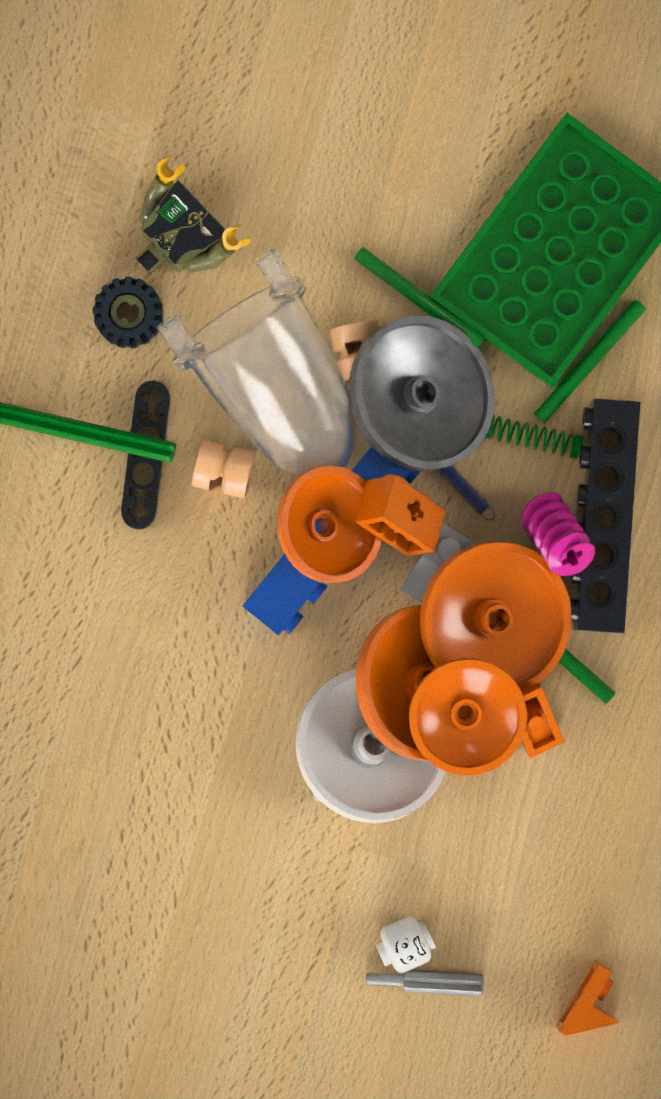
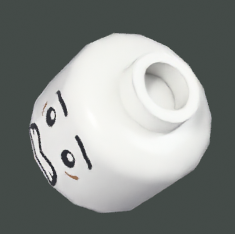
M406 916L384 926L380 931L382 942L376 944L384 966L392 963L395 970L399 973H405L429 962L432 956L431 950L436 948L424 920L418 922L413 916Z

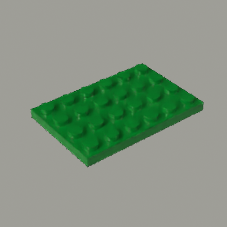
M566 113L429 297L480 333L487 342L552 389L660 245L661 182L570 114Z

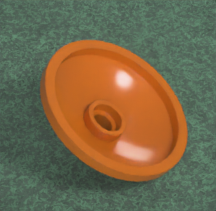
M321 466L310 469L299 475L289 485L282 497L277 519L281 546L291 564L300 573L314 581L341 583L352 580L368 569L379 552L382 540L355 522L366 483L355 472L339 466ZM316 520H317V521L319 522V524H320V531H319V532H317L316 529H315V521H316Z
M475 658L451 660L430 671L417 686L409 707L410 732L418 750L437 768L457 775H478L502 765L517 750L523 739L527 724L525 700L514 679L499 666ZM464 705L470 706L472 708L471 714L468 717H460L458 715L460 707Z

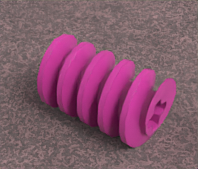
M545 492L534 497L526 505L521 517L522 526L530 539L535 543L536 548L540 551L549 568L560 576H571L587 568L593 560L595 547L590 544L589 537L583 532L581 525L576 522L575 516L570 512L562 497L555 492Z

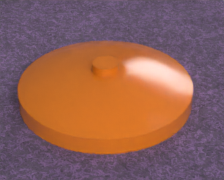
M502 541L474 544L460 550L447 559L429 582L420 611V631L423 645L435 668L451 660L462 658L485 660L506 671L514 679L521 691L540 683L558 664L569 640L572 621L569 595L560 575L555 574L549 568L544 558L537 552L518 544Z
M415 605L390 613L371 630L361 648L357 662L356 693L362 715L370 730L381 743L400 756L413 760L428 761L418 750L409 727V707L412 696L422 679L435 669L426 653L421 637V605ZM464 705L459 708L458 715L460 717H468L472 712V708Z

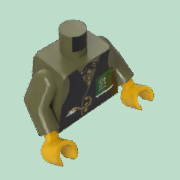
M168 155L157 165L158 174L145 194L140 214L142 224L140 230L151 244L135 259L150 275L166 260L178 272L185 269L193 273L217 268L235 250L249 245L251 239L248 237L239 242L235 237L237 229L242 227L241 224L225 229L179 180L173 184V180L185 171V165L182 163L175 172L171 171L168 167V161L172 155Z

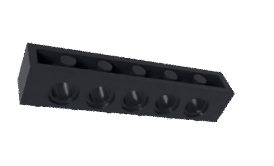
M594 398L591 401L590 408L584 407L582 430H587L589 433L588 446H581L579 466L581 469H586L585 484L578 485L577 507H583L582 522L578 523L583 528V532L589 537L590 544L594 546L596 544L606 545L611 552V558L605 566L597 565L592 560L587 568L571 576L572 584H578L577 599L570 600L571 622H575V630L625 634L641 402ZM609 429L618 435L619 444L615 450H606L601 446L599 435L602 430ZM606 467L615 473L616 483L612 488L605 489L598 484L596 475L600 468ZM598 506H607L612 510L614 518L609 527H601L595 522L594 511ZM595 582L603 583L608 589V598L600 605L593 603L588 596V590Z

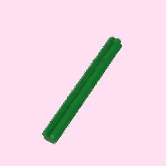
M0 402V424L168 463L172 462L175 457L176 444L171 441Z

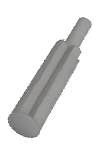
M409 970L404 975L367 973L366 984L404 987V992L482 997L484 976L483 974Z

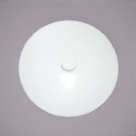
M356 669L342 673L325 683L311 697L300 716L296 732V756L302 776L311 791L323 804L346 818L365 823H384L402 818L421 807L432 797L446 771L437 768L429 761L413 760L400 756L377 739L367 725L358 703Z

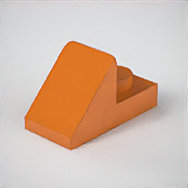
M539 683L521 691L527 709V724L522 743L530 758L565 742Z
M595 960L556 1027L559 1032L567 1036L619 1023L616 1017L594 1004L597 999L603 1001L613 985V981L609 979L612 971L608 967Z

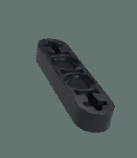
M155 380L147 381L137 389L131 426L132 433L138 434L142 427L151 425L158 429L159 439L166 440L171 398L167 387L161 382ZM151 388H157L158 394L164 396L163 403H156L154 413L155 416L163 415L162 422L150 418L139 420L140 412L148 415L149 404L147 401L142 400L143 394H150ZM128 453L121 514L124 522L131 528L137 530L146 529L155 521L163 461ZM141 463L150 464L155 472L153 481L147 485H139L133 479L134 468ZM131 488L141 492L153 490L152 499L144 496L143 507L150 510L149 517H142L141 523H135L134 516L128 514L129 508L136 507L138 499L137 495L130 496Z

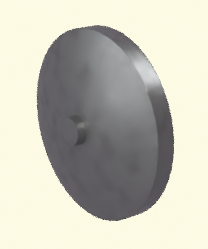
M409 316L397 319L372 333L360 347L352 364L349 378V398L356 424L371 447L395 465L414 471H434L457 464L471 455L488 433L495 406L492 376L488 364L478 347L476 348L470 338L452 324L429 316Z

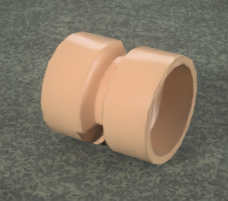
M378 320L347 324L329 330L333 351L340 354L341 357L336 362L340 384L349 383L352 364L357 354L354 353L353 346L363 344L372 333L379 329Z
M203 438L195 465L192 487L214 491L217 487H221L224 494L245 499L256 451L234 446L231 450H226L224 443Z

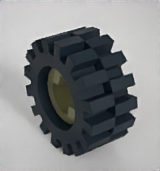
M126 276L125 279H113V282L109 285L105 284L101 288V293L95 297V307H93L95 325L108 342L118 347H131L133 349L138 348L141 344L146 345L153 336L156 337L159 332L158 329L163 323L164 311L160 298L153 287L146 284L144 280L139 278L137 280ZM124 303H128L130 307L137 305L139 308L137 319L131 323L126 318L120 320L118 318V309Z

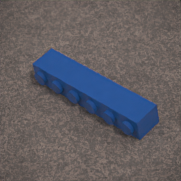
M370 447L352 470L365 481L393 474L404 478L409 484L421 472L395 465L382 457L372 447ZM316 520V521H315V529H316L317 532H319V531H320V524H319V522ZM284 554L242 607L278 636L283 630L290 634L304 617L298 611L307 600L314 604L328 586L300 573L291 564L286 554Z

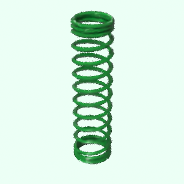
M494 414L488 433L485 436L486 439H492L499 421L497 440L498 442L501 441L508 423L507 444L510 443L517 426L516 446H518L526 428L525 448H527L535 430L534 450H536L544 432L543 452H545L553 434L552 454L556 452L562 436L561 456H564L571 438L569 457L576 460L579 457L583 441L581 434H577L574 438V434L571 433L565 443L564 431L560 432L556 441L555 429L551 430L547 439L546 427L542 428L538 436V426L536 424L529 434L528 422L523 425L520 432L519 420L514 423L511 430L510 418L505 421L501 431L502 418L501 416L497 417L494 424Z

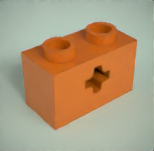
M387 474L381 478L366 480L355 522L408 557L435 552L445 510L432 502L431 497L416 491L406 484L404 478L398 475Z

